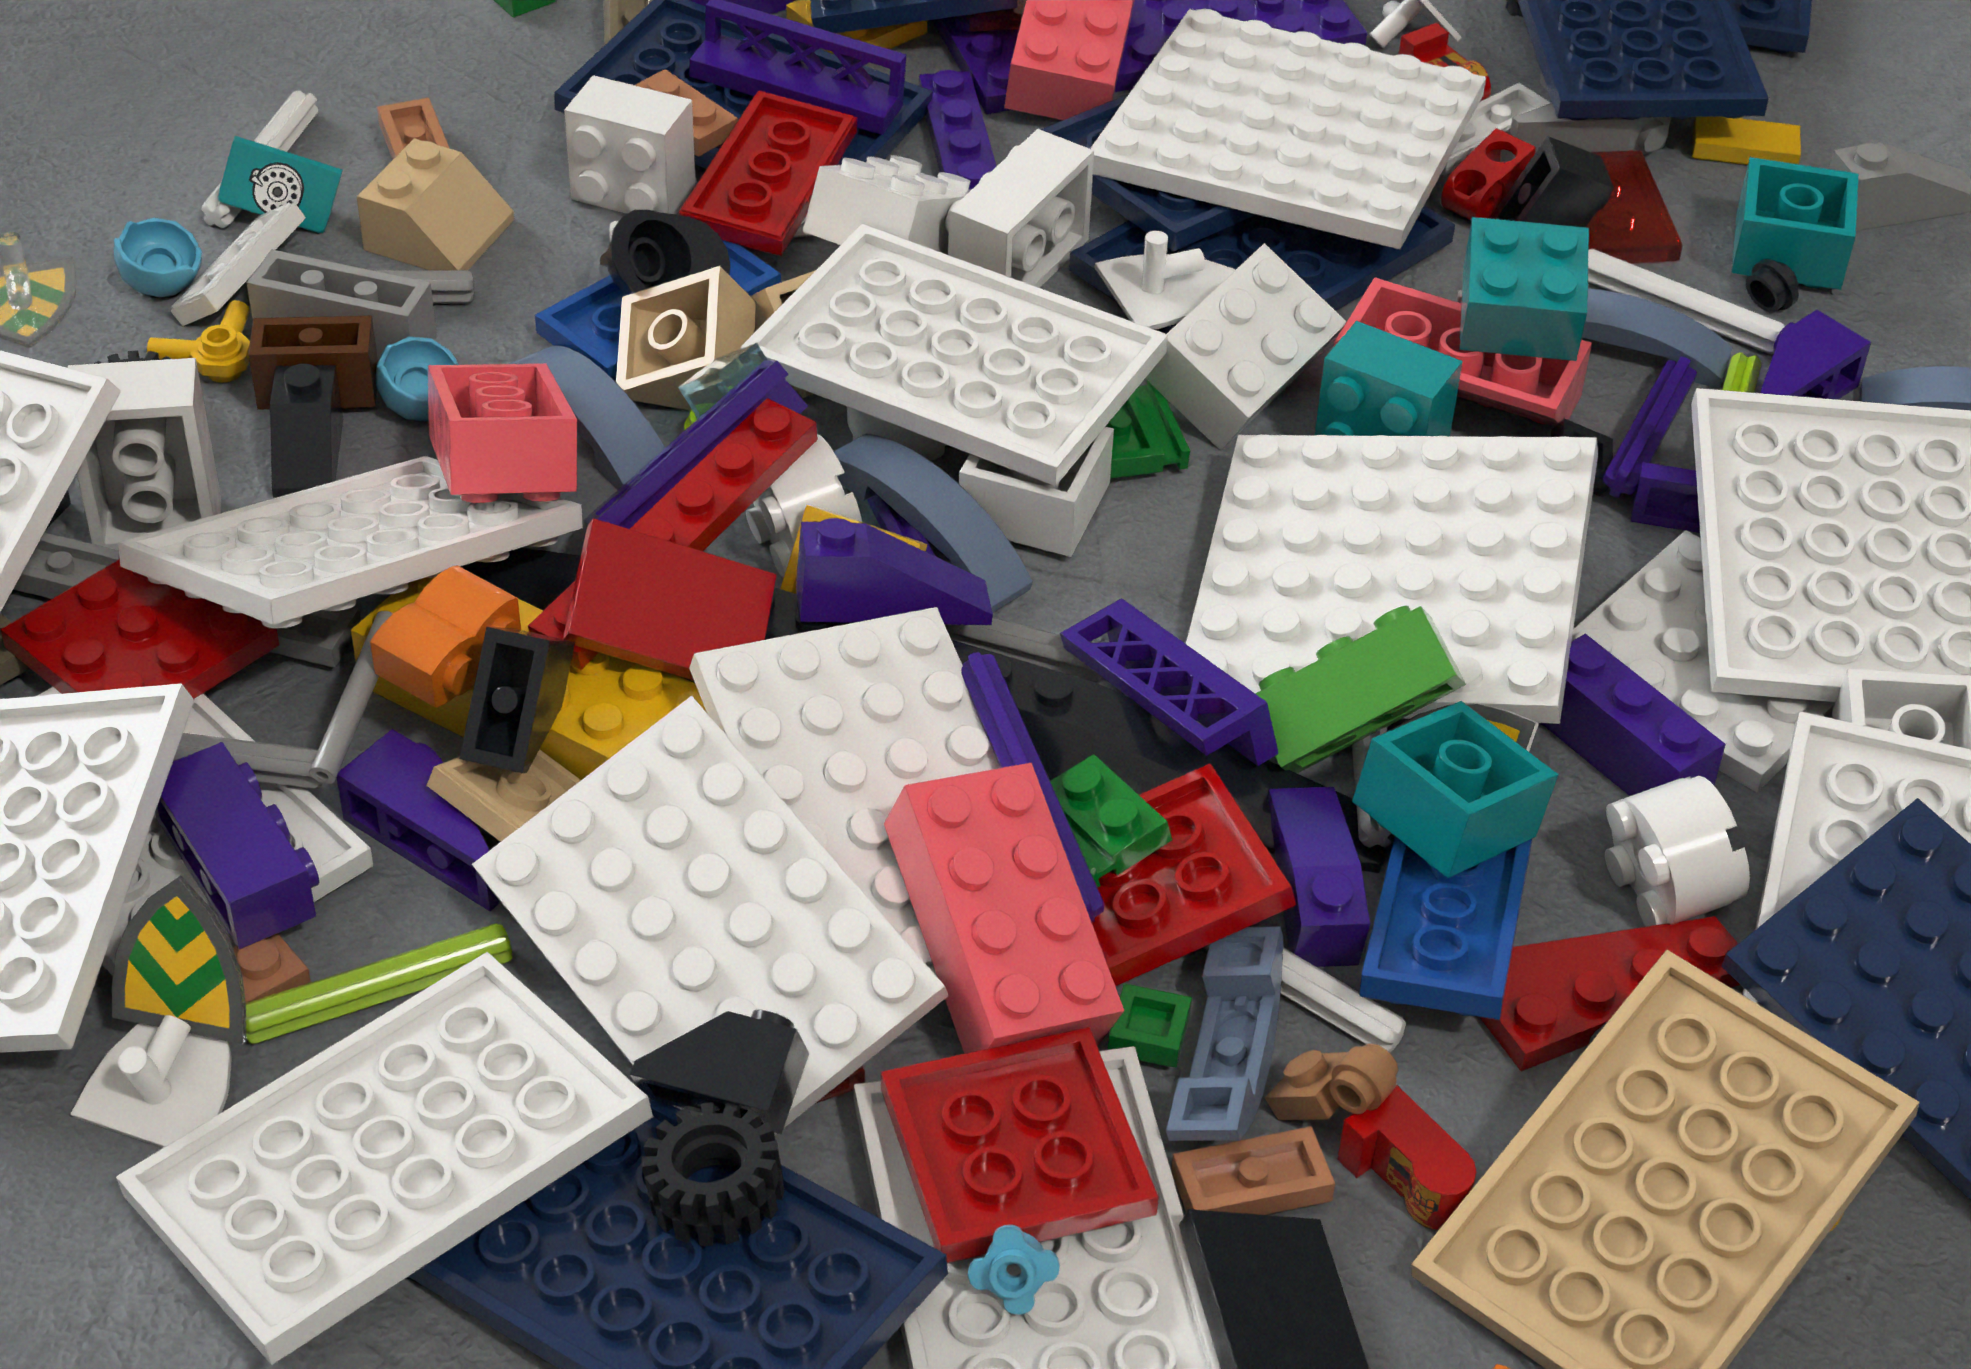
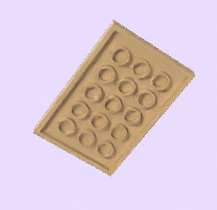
M1666 950L1411 1264L1412 1277L1546 1369H1727L1916 1117L1919 1101L1669 950Z

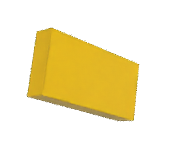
M1723 116L1695 117L1692 140V158L1748 165L1749 158L1752 157L1799 164L1801 157L1800 125L1742 118L1730 119Z

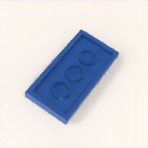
M722 240L728 250L730 260L729 276L750 296L767 287L781 283L780 272L739 244ZM609 275L535 314L536 333L552 345L564 346L579 352L599 366L616 382L622 297L627 294L623 293L614 284Z
M1395 836L1361 974L1359 996L1384 1000L1392 1004H1408L1455 1012L1464 1016H1479L1500 1020L1532 839L1447 878Z

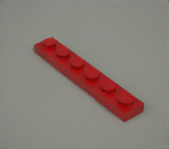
M767 398L630 529L704 551L818 440L816 421ZM575 581L528 625L529 632L563 639ZM574 646L571 665L582 670L599 652Z

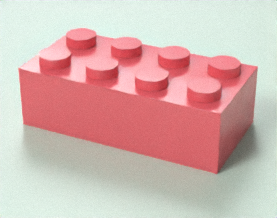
M1026 0L1010 65L1004 108L1065 120L1112 101L1135 0Z
M547 364L428 365L429 437L451 495H460L461 500L466 502L487 503L498 500V494L523 493V497L531 501H553L561 497V492H577V418Z
M1032 762L904 785L884 822V826L936 975L944 984L949 995L945 1000L964 1054L1090 1027L1098 1046L1122 1015L1124 1008Z

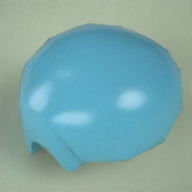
M150 218L136 223L128 221L119 238H114V261L120 276L125 283L138 293L159 298L173 296L193 282L201 267L202 250L198 247V242L191 232L176 221L160 218Z
M407 337L396 343L386 345L377 363L375 380L376 388L387 408L405 419L427 422L428 365H459L452 352L432 338Z

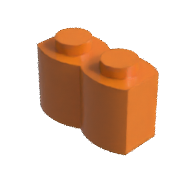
M458 565L442 571L429 582L414 603L406 605L392 614L372 637L370 645L375 674L435 708L448 703L456 696L466 693L474 684L486 627L521 630L518 598Z

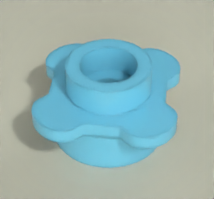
M1004 1225L994 1232L993 1241L989 1245L986 1255L983 1258L974 1259L970 1263L968 1278L974 1288L978 1290L988 1289L1001 1298L1005 1309L1009 1313L1021 1315L1032 1310L1035 1303L1034 1295L1043 1283L1057 1278L1060 1263L1057 1255L1051 1250H1044L1040 1242L1033 1236L1024 1233L1015 1225ZM1010 1264H1016L1021 1268V1273L1016 1276L1010 1275L1007 1272V1267Z

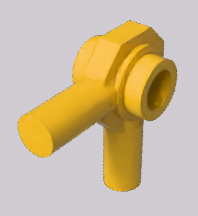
M231 301L226 308L221 324L205 329L196 340L150 337L147 344V353L148 351L157 352L159 360L166 356L172 359L196 358L198 372L202 376H208L211 380L220 383L233 381L243 371L247 370L249 364L250 340L242 332L250 314V309L242 301Z

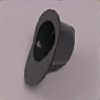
M633 210L622 216L613 229L608 250L600 257V265L608 268L614 284L627 295L718 266L729 275L731 268L726 246L719 234L706 223L691 217L652 210Z

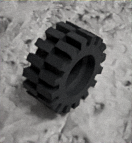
M714 1102L702 1103V1115L692 1117L687 1107L676 1112L677 1126L674 1127L664 1120L656 1127L658 1139L648 1137L644 1145L646 1157H642V1170L653 1216L657 1215L658 1225L666 1233L674 1227L676 1239L688 1243L693 1233L697 1232L700 1246H713L714 1234L724 1233L726 1244L739 1241L738 1228L744 1226L753 1235L762 1229L760 1214L772 1219L778 1211L776 1199L783 1200L784 1179L778 1144L770 1124L767 1122L762 1125L760 1114L752 1109H749L741 1118L738 1104L726 1103L723 1114L715 1112ZM724 1164L739 1168L729 1177L715 1182L703 1183L688 1179L696 1171L711 1165Z

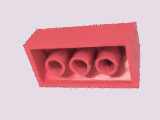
M1378 278L1373 279L1334 341L1335 346L1356 321L1459 359L1463 363L1457 397L1554 427L1563 418L1569 420L1581 398L1592 346L1591 342L1581 340L1576 361L1459 350L1462 303Z

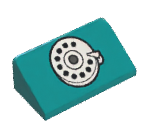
M235 136L220 185L218 201L259 215L284 204L295 203L306 217L298 227L317 233H324L333 209L343 169Z

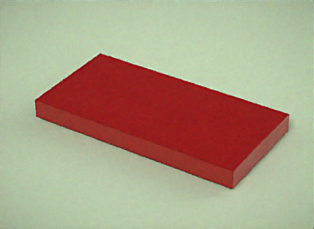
M757 91L683 204L678 215L691 217L706 223L724 241L782 256L807 215L819 166L838 164L857 132L858 117L771 93Z

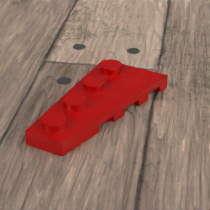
M1713 916L1681 921L1673 925L1667 923L1515 946L1512 951L1500 1020L1485 1017L1479 1018L1522 1072L1589 1045L1590 1038L1594 1032L1612 1018L1666 950H1669L1730 988L1740 985L1722 968L1726 953L1734 948L1738 942L1720 921Z

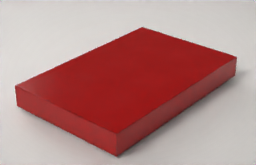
M593 518L585 534L563 639L575 642V646L694 680L689 669L694 653L765 640L777 574Z

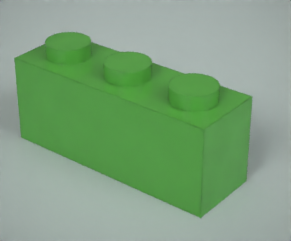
M1407 605L1395 608L1374 621L1373 624L1376 630L1355 641H1352L1350 636L1332 641L1316 652L1318 658L1316 662L1295 672L1293 667L1281 669L1260 681L1258 685L1261 691L1255 694L1268 703L1279 752L1275 757L1282 769L1299 773L1466 685L1432 617L1421 606L1410 610Z

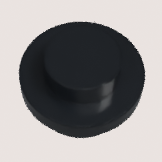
M1762 259L1753 266L1751 275L1746 279V289L1758 307L1773 313L1778 309L1790 308L1798 300V281L1790 267L1782 262H1776L1771 259Z

